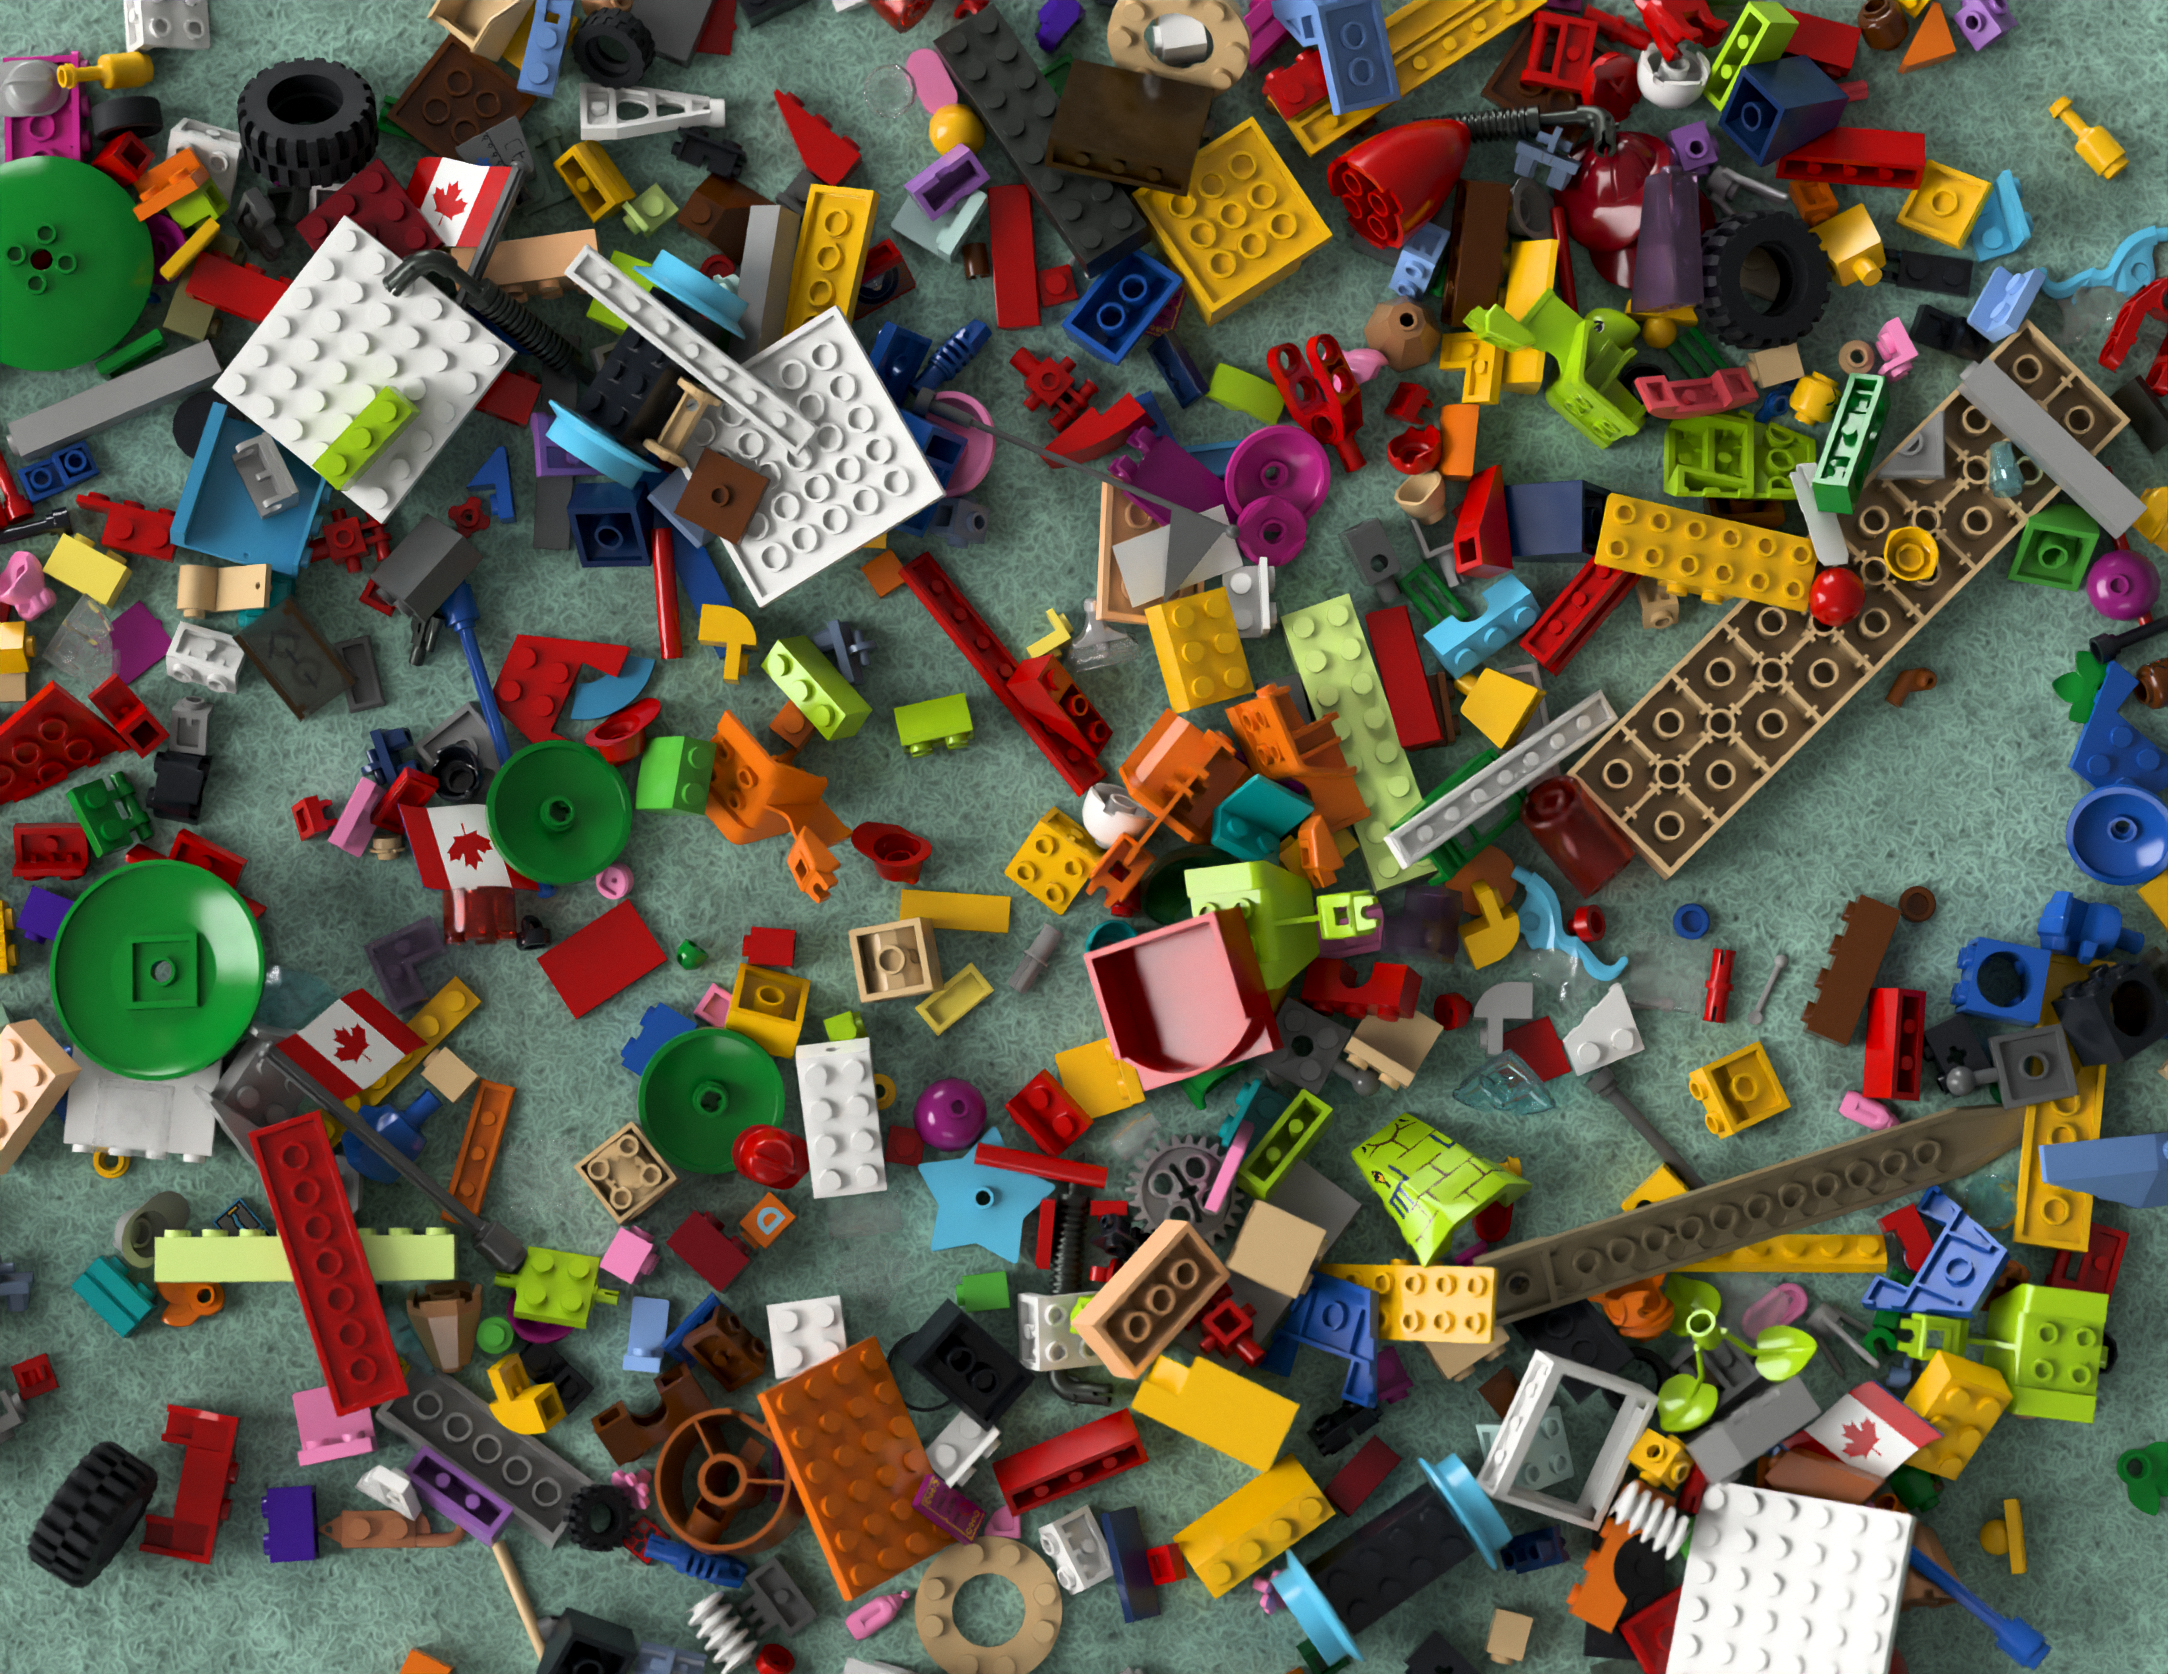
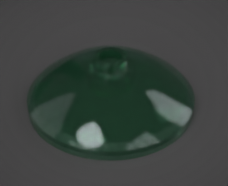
M1191 845L1174 849L1155 860L1144 872L1138 889L1141 906L1151 919L1164 926H1170L1193 918L1190 897L1187 898L1184 870L1241 863V861L1236 856L1213 846Z

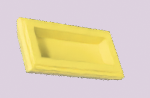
M971 962L944 984L943 991L934 992L915 1009L935 1034L939 1036L990 995L994 989Z

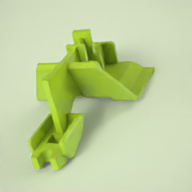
M1550 287L1544 291L1520 322L1515 320L1498 304H1494L1490 310H1484L1478 305L1464 318L1463 322L1477 334L1478 339L1500 349L1513 353L1531 347L1538 351L1552 354L1556 361L1545 390L1546 402L1600 449L1603 450L1609 447L1613 441L1625 435L1628 437L1633 436L1646 422L1647 419L1643 416L1647 411L1645 404L1641 405L1616 379L1622 367L1638 351L1631 347L1623 352L1614 344L1615 341L1612 338L1605 339L1592 327L1594 324L1592 320L1582 319L1559 299Z
M1265 860L1184 870L1187 898L1190 897L1193 918L1212 911L1241 907L1266 990L1282 988L1320 954L1316 921L1320 923L1321 937L1324 940L1374 934L1376 927L1381 926V918L1370 919L1366 915V908L1368 906L1379 904L1378 896H1367L1370 895L1369 890L1318 896L1316 898L1318 914H1315L1311 882ZM1347 906V910L1338 912V907ZM1349 918V924L1340 925V919Z
M2023 1283L1990 1302L1986 1335L1969 1333V1320L1966 1318L1914 1312L1911 1318L1900 1319V1328L1911 1329L1914 1336L1908 1342L1898 1341L1897 1349L1907 1352L1911 1358L1931 1361L1938 1349L1965 1358L1967 1344L1985 1345L1983 1365L2000 1370L2013 1396L2005 1408L2007 1412L2093 1424L2099 1368H2105L2107 1363L2108 1347L2102 1346L2109 1294ZM1928 1330L1939 1331V1337L1942 1340L1941 1348L1926 1346Z

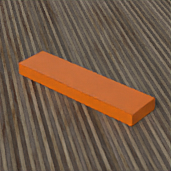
M482 1078L479 1082L448 1189V1193L478 1218L481 1214L517 1088ZM442 1210L440 1220L461 1225Z

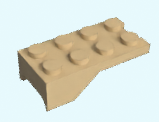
M437 0L427 18L450 31L469 46L470 51L474 54L498 62L535 0Z

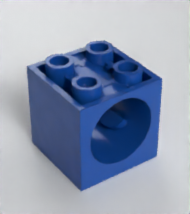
M1977 937L1967 942L1965 948H1960L1957 958V968L1962 969L1961 979L1959 983H1954L1951 991L1950 1004L1956 1005L1954 1014L1962 1012L1964 1016L2024 1028L2038 1024L2051 951L1984 937ZM1990 957H1999L2007 960L2013 965L2016 974L2020 976V994L2005 1003V1007H1999L1988 1002L1977 985L1978 969L1992 960Z

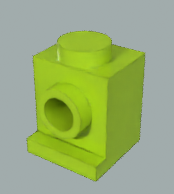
M210 176L199 188L165 208L168 211V216L176 221L184 230L192 224L195 229H198L210 217L216 220L230 205Z
M848 1011L823 1020L830 1042L868 1038L859 1011L854 1013Z

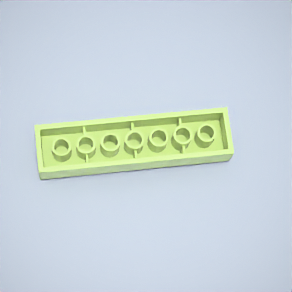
M1349 593L1281 616L1279 625L1296 673L1300 675L1305 699L1313 721L1323 718V715L1337 711L1339 718L1331 721L1336 736L1341 737L1342 741H1340L1339 747L1348 767L1356 765L1357 773L1353 776V779L1365 806L1371 812V816L1350 826L1355 840L1359 844L1358 848L1375 895L1438 873V869L1430 858L1420 862L1417 861L1410 867L1402 869L1384 840V837L1391 833L1389 828L1416 806L1422 798L1405 750L1400 746L1391 710Z
M358 1228L374 1281L459 1280V1236L450 1235V1228H426V1235H413V1229L388 1228V1235H376L377 1229ZM209 1229L202 1230V1237H191V1231L165 1230V1237H155V1282H294L278 1229L277 1236H266V1230L239 1229V1237H228L229 1230Z

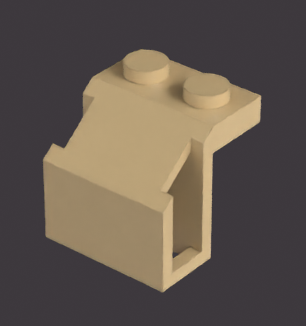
M1416 1009L1413 1019L1399 1018L1398 1022H1388L1379 1019L1377 1016L1366 1015V1018L1361 1020L1343 1051L1349 1054L1347 1061L1359 1069L1366 1071L1369 1066L1379 1072L1381 1075L1378 1080L1396 1091L1399 1086L1407 1089L1444 1027Z

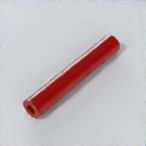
M672 528L650 529L661 660L683 658Z
M980 1142L977 1143L974 1164L1101 1189L1105 1187L1108 1167Z

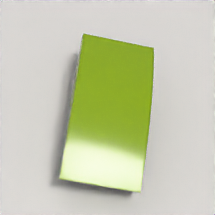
M1223 363L1217 364L1208 385L1210 391L1204 395L1234 412L1241 410L1268 426L1276 425L1285 404L1276 385Z

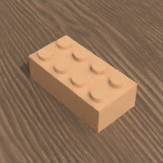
M595 228L497 242L482 279L489 278L520 304L528 301L527 296L542 294V299H557L564 296L563 291L576 289L578 294H589L565 275L564 272L586 244L603 256L601 242ZM451 248V256L458 261L457 265L467 272L477 248ZM455 282L456 292L458 293L461 286Z
M36 1019L7 1024L0 1034V1175L8 1172L82 1070Z
M1166 1219L1074 1318L1071 1324L1114 1376L1137 1379L1231 1274L1188 1221Z

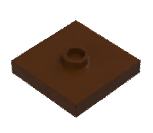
M705 447L674 513L740 546L771 479Z

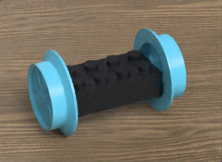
M661 250L651 267L634 266L632 268L673 295L675 299L654 286L649 292L714 345H716L724 331L701 317L700 313L744 340L746 338L738 321L749 303L666 250ZM628 325L575 409L586 418L559 402L550 399L549 404L557 417L545 435L589 466L632 490L644 471L661 473L662 469L641 454L646 455L649 451L642 444L646 438L657 439L685 391L677 384L680 376L691 381L695 377Z
M1455 1453L1450 1454L1436 1465L1421 1457L1418 1458L1417 1461L1432 1486L1425 1482L1306 1565L1321 1591L1317 1589L1291 1550H1286L1288 1568L1270 1579V1581L1329 1667L1347 1654L1361 1662L1365 1661L1362 1653L1337 1618V1615L1340 1616L1346 1627L1355 1636L1475 1553V1548L1493 1570L1497 1569L1495 1551L1511 1541L1513 1537L1488 1497Z

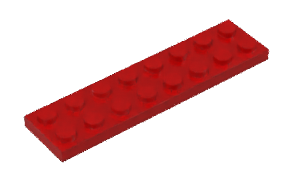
M316 1110L248 1132L337 1418L410 1394L321 1111Z

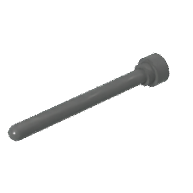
M1607 1065L1602 1067L1595 1077L1585 1083L1594 1095L1599 1094L1602 1098L1606 1096L1692 1191L1708 1186L1617 1087L1619 1083L1614 1079L1617 1075Z

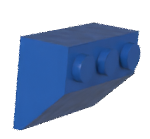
M1138 249L1103 271L1061 326L1069 340L1099 360L1119 366L1184 283V279L1141 249Z

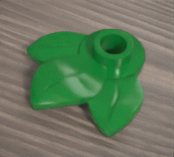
M2078 651L2075 657L2076 672H2070L2058 677L2052 682V687L2062 700L2072 704L2069 711V720L2085 724L2088 723L2093 710V701L2097 690L2101 689L2106 673L2104 672L2107 663L2099 665L2091 652Z
M2153 1442L2143 1450H2127L2120 1455L2116 1464L2119 1478L2128 1484L2129 1500L2136 1508L2149 1515H2157L2160 1504L2159 1496H2168L2167 1442ZM2134 1460L2138 1461L2141 1465V1471L2136 1475L2131 1474L2128 1469L2130 1462Z

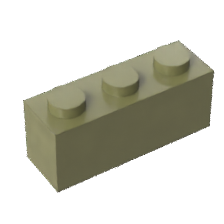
M219 233L203 250V252L210 254L212 249L225 253L232 257L231 263L241 267L245 266L248 253L244 251L245 245L240 239L223 233ZM199 255L183 270L163 324V328L168 333L196 343L207 339L210 342L211 339L217 340L223 327V319L219 318L222 310L189 298L185 293Z

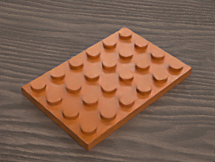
M876 1336L868 1337L756 1395L844 1601L853 1600L958 1541L911 1507L925 1475L934 1474V1471Z

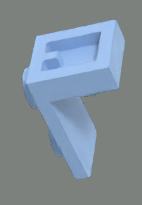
M1428 222L1416 235L1405 243L1389 288L1395 290L1400 296L1408 295L1421 302L1451 232Z
M647 1297L633 1298L627 1355L623 1357L622 1370L663 1373L665 1350L661 1344L666 1340L669 1300Z

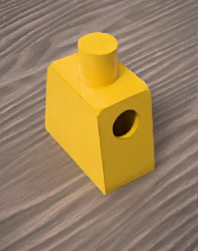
M1863 203L1807 231L1808 233L1816 232L1822 240L1819 247L1821 251L1827 250L1830 259L1829 262H1826L1827 271H1832V280L1839 286L1846 287L1860 279L1865 286L1869 287L1880 281L1882 277L1880 268L1886 264L1883 244Z
M1487 667L1479 678L1468 671L1459 679H1455L1453 683L1456 690L1467 696L1460 708V712L1496 746L1504 750H1511L1547 693L1539 687Z
M1664 1162L1621 1202V1207L1624 1212L1636 1209L1643 1200L1655 1203L1689 1192L1690 1189Z

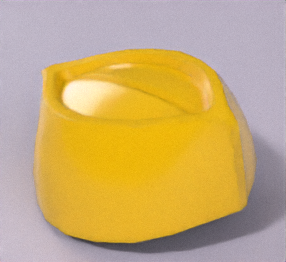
M1910 526L1889 532L1884 547V559L1890 572L1905 581L1929 580L1934 573L1939 557V550L1933 536L1926 530Z

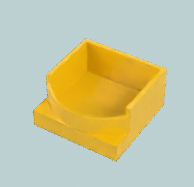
M1253 116L1198 150L1187 197L1143 187L1131 193V202L1146 222L1152 244L1172 272L1184 279L1182 287L1208 328L1298 271L1301 261L1330 243L1333 236Z
M1158 1355L1151 1363L1130 1405L1131 1408L1266 1474L1300 1406L1199 1356L1194 1357L1190 1368H1187L1161 1355Z

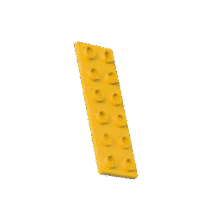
M1610 493L1607 497L1594 562L1597 565L1657 578V585L1666 587V593L1675 596L1687 597L1688 593L1701 595V601L1715 605H1722L1723 601L1738 597L1804 612L1808 607L1809 591L1813 583L1817 555L1812 539Z
M1391 1259L1390 1265L1322 1263L1317 1270L1379 1292L1378 1340L1488 1344L1494 1342L1498 1270L1496 1268L1443 1267V1261L1436 1260L1424 1269L1422 1265L1412 1266V1260Z

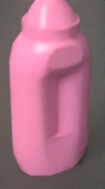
M1848 1090L1838 1110L1844 1117L1872 1130L1880 1131L1900 1124V1121L1891 1112L1889 1107L1875 1099L1863 1098V1094L1857 1091Z
M904 1590L901 1594L878 1596L850 1614L845 1620V1624L857 1641L866 1639L893 1621L897 1611L901 1609L904 1599L910 1597V1593Z

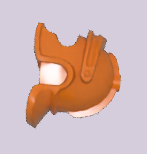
M1668 1272L1587 1298L1588 1301L1601 1304L1602 1311L1607 1314L1609 1320L1618 1330L1619 1335L1639 1339L1641 1343L1658 1338L1671 1327L1674 1319V1303L1666 1298L1660 1290V1286L1664 1283Z

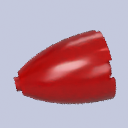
M1444 118L1414 121L1378 133L1355 145L1330 163L1327 170V181L1331 195L1335 197L1339 195L1350 214L1346 221L1363 239L1381 250L1386 249L1388 246L1396 247L1398 250L1432 219L1449 197L1466 164L1471 147V132L1462 121Z

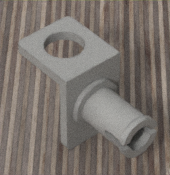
M1411 518L1407 520L1422 558H1438L1447 579L1448 587L1458 585L1459 581L1454 570L1456 571L1453 540L1429 550L1417 519ZM1457 574L1462 583L1471 579L1470 576Z

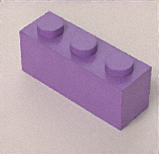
M426 1445L422 1446L403 1471L411 1478L410 1483L419 1498L489 1548L493 1547L513 1520V1507Z

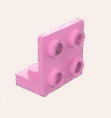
M327 1386L293 1393V1404L303 1450L297 1452L300 1466L379 1451L370 1407L337 1418Z

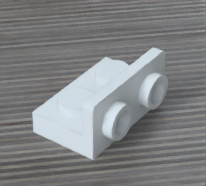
M180 621L166 653L167 675L180 682H194L207 686L215 692L236 694L238 676L247 653L234 639L236 636ZM243 639L250 647V640Z
M1088 1504L1038 1529L1041 1535V1545L1044 1551L1052 1557L1057 1568L1058 1580L1068 1590L1070 1595L1081 1592L1114 1575L1107 1542Z

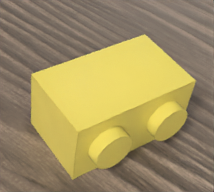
M63 533L42 571L49 577L112 610L132 574V571L124 566L127 559L111 550H107L105 555L94 550L93 547L96 543L79 533H76L74 538Z

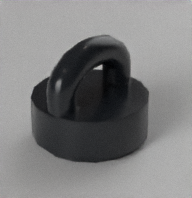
M534 915L524 916L521 920L522 931L515 934L517 948L521 951H531L549 947L553 943L551 929L543 928L540 920Z

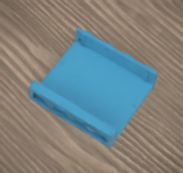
M213 401L170 528V543L244 565L271 564L272 573L298 580L301 568L308 569L313 548L308 546L312 536H319L324 516L319 515L322 504L329 505L334 487L324 477L272 437L299 491V506L261 520L231 459V455L237 453L235 446L261 435L265 430L260 426L228 418L227 405Z

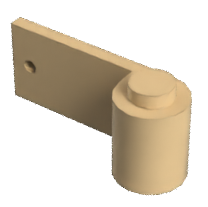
M256 564L224 568L203 565H180L176 610L184 612V618L205 619L206 613L269 608L270 592L273 588L271 585L272 565Z

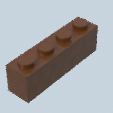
M1459 178L1456 186L1440 322L1454 327L1469 328L1463 320L1472 309L1479 305L1484 310H1490L1494 304L1499 305L1497 299L1498 285L1502 283L1504 277V267L1501 263L1502 252L1508 243L1506 220L1507 213L1510 212L1513 204V195L1510 191L1511 185L1499 181Z
M1862 894L1856 897L1855 902L1848 900L1841 916V920L1846 922L1841 935L1835 933L1827 951V954L1832 955L1828 969L1821 967L1813 987L1819 989L1815 1001L1811 1002L1808 1000L1801 1014L1800 1021L1805 1023L1803 1032L1841 1048L1848 1046L1901 915V910Z

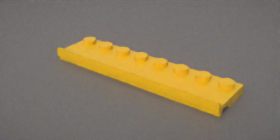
M1413 0L1385 18L1384 21L1401 99L1545 6L1548 0ZM1268 95L1267 98L1273 103V105L1275 106V108L1277 109V111L1279 112V114L1281 115V117L1284 119V117L1282 116V114L1280 113V111L1278 110V108L1276 107V105L1274 104V102L1272 101V99H1271L1270 96ZM1328 96L1286 122V124L1311 158L1397 101L1333 116Z

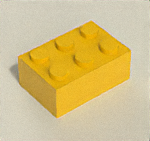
M1225 586L1144 609L1172 710L1175 714L1255 692Z
M1938 1349L1903 1402L1945 1436L1921 1447L1903 1464L1956 1481L2013 1398L2000 1370Z

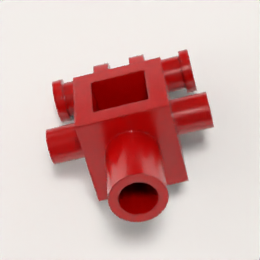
M1023 346L1009 361L1013 367L1027 378L1024 381V389L1030 395L1022 404L1030 412L1033 413L1041 404L1050 412L1055 407L1059 409V412L1047 421L1058 433L1063 431V427L1070 420L1075 422L1079 417L1076 412L1080 408L1085 411L1089 406L1088 400L1100 391L1089 379L1084 381L1085 384L1077 392L1073 389L1075 387V379L1069 374L1077 365L1068 356L1059 364L1049 356L1041 363ZM1065 396L1071 399L1067 404L1063 401Z
M340 508L331 512L334 523L322 526L325 537L311 540L308 546L313 548L310 563L331 557L332 562L336 566L346 563L348 573L356 574L363 571L360 559L371 556L369 550L371 547L375 546L378 563L386 560L392 553L389 545L392 537L390 533H385L384 527L388 525L387 522L381 524L365 511L367 522L361 523L357 516L347 518L345 508ZM372 532L373 536L366 538L365 533Z
M1224 1282L1183 1329L1189 1332L1192 1326L1200 1320L1201 1335L1204 1339L1198 1343V1347L1205 1355L1216 1349L1227 1360L1236 1353L1250 1369H1253L1267 1355L1252 1339L1254 1323L1250 1319L1257 1314V1311L1249 1302L1241 1308L1230 1298L1221 1303L1226 1297H1231L1234 1294L1231 1287Z

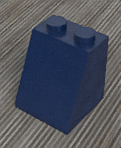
M1807 55L1741 66L1718 125L1759 167H1765L1837 127L1849 97Z
M1585 480L1505 485L1504 494L1512 561L1587 563L1596 553L1607 497L1612 491Z

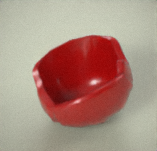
M1428 424L1424 431L1418 430L1411 425L1404 434L1395 436L1387 445L1389 463L1397 471L1407 475L1427 474L1441 460V432L1432 424Z
M1836 566L1823 570L1817 576L1809 591L1808 605L1812 615L1822 624L1834 627L1850 623L1859 614L1865 602L1866 592L1863 581L1852 570Z

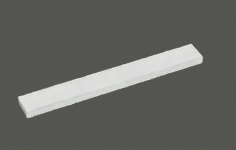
M588 244L583 247L564 272L565 275L795 457H798L820 429Z
M1601 689L1593 692L1384 837L1385 842L1402 869L1410 867L1619 721V718Z

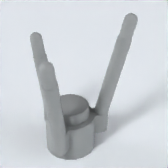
M1721 164L1714 170L1705 188L1712 192L1709 201L1719 206L1728 217L1736 214V212L1724 200L1728 198L1733 201L1741 189L1782 207L1786 205L1785 200L1789 199V194L1737 174Z
M1824 1301L1805 1321L1811 1328L1807 1334L1816 1341L1840 1377H1843L1845 1372L1822 1337L1823 1335L1829 1340L1836 1334L1873 1368L1878 1369L1880 1367V1363L1841 1328L1844 1324L1840 1320L1865 1335L1872 1329L1844 1313L1837 1305L1834 1304L1831 1307Z

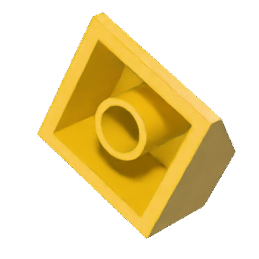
M740 962L724 1028L738 1031L752 1038L768 1054L792 1059L802 1028L811 980Z

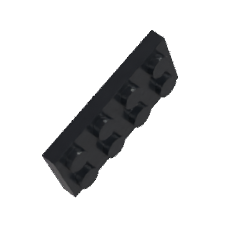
M1515 1276L1511 1279L1509 1285L1513 1289L1519 1288V1282L1524 1280V1277ZM1587 1298L1511 1322L1512 1326L1534 1352L1537 1349L1612 1375H1616L1636 1359L1634 1354ZM1562 1374L1559 1381L1578 1405L1601 1387Z
M1613 1512L1609 1516L1614 1518L1616 1512ZM1607 1513L1599 1530H1592L1591 1549L1598 1551L1604 1539L1599 1536V1532L1608 1517ZM1642 1533L1629 1538L1618 1550L1614 1561V1578L1619 1590L1626 1597L1627 1602L1611 1633H1607L1585 1622L1583 1656L1638 1661L1617 1624L1663 1596L1666 1546H1663L1656 1552L1653 1551L1655 1541L1653 1537L1642 1543L1640 1542Z

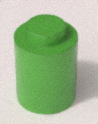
M504 1315L485 1319L479 1325L476 1334L479 1346L491 1354L511 1350L516 1346L520 1337L514 1332L512 1324L508 1321L507 1316Z

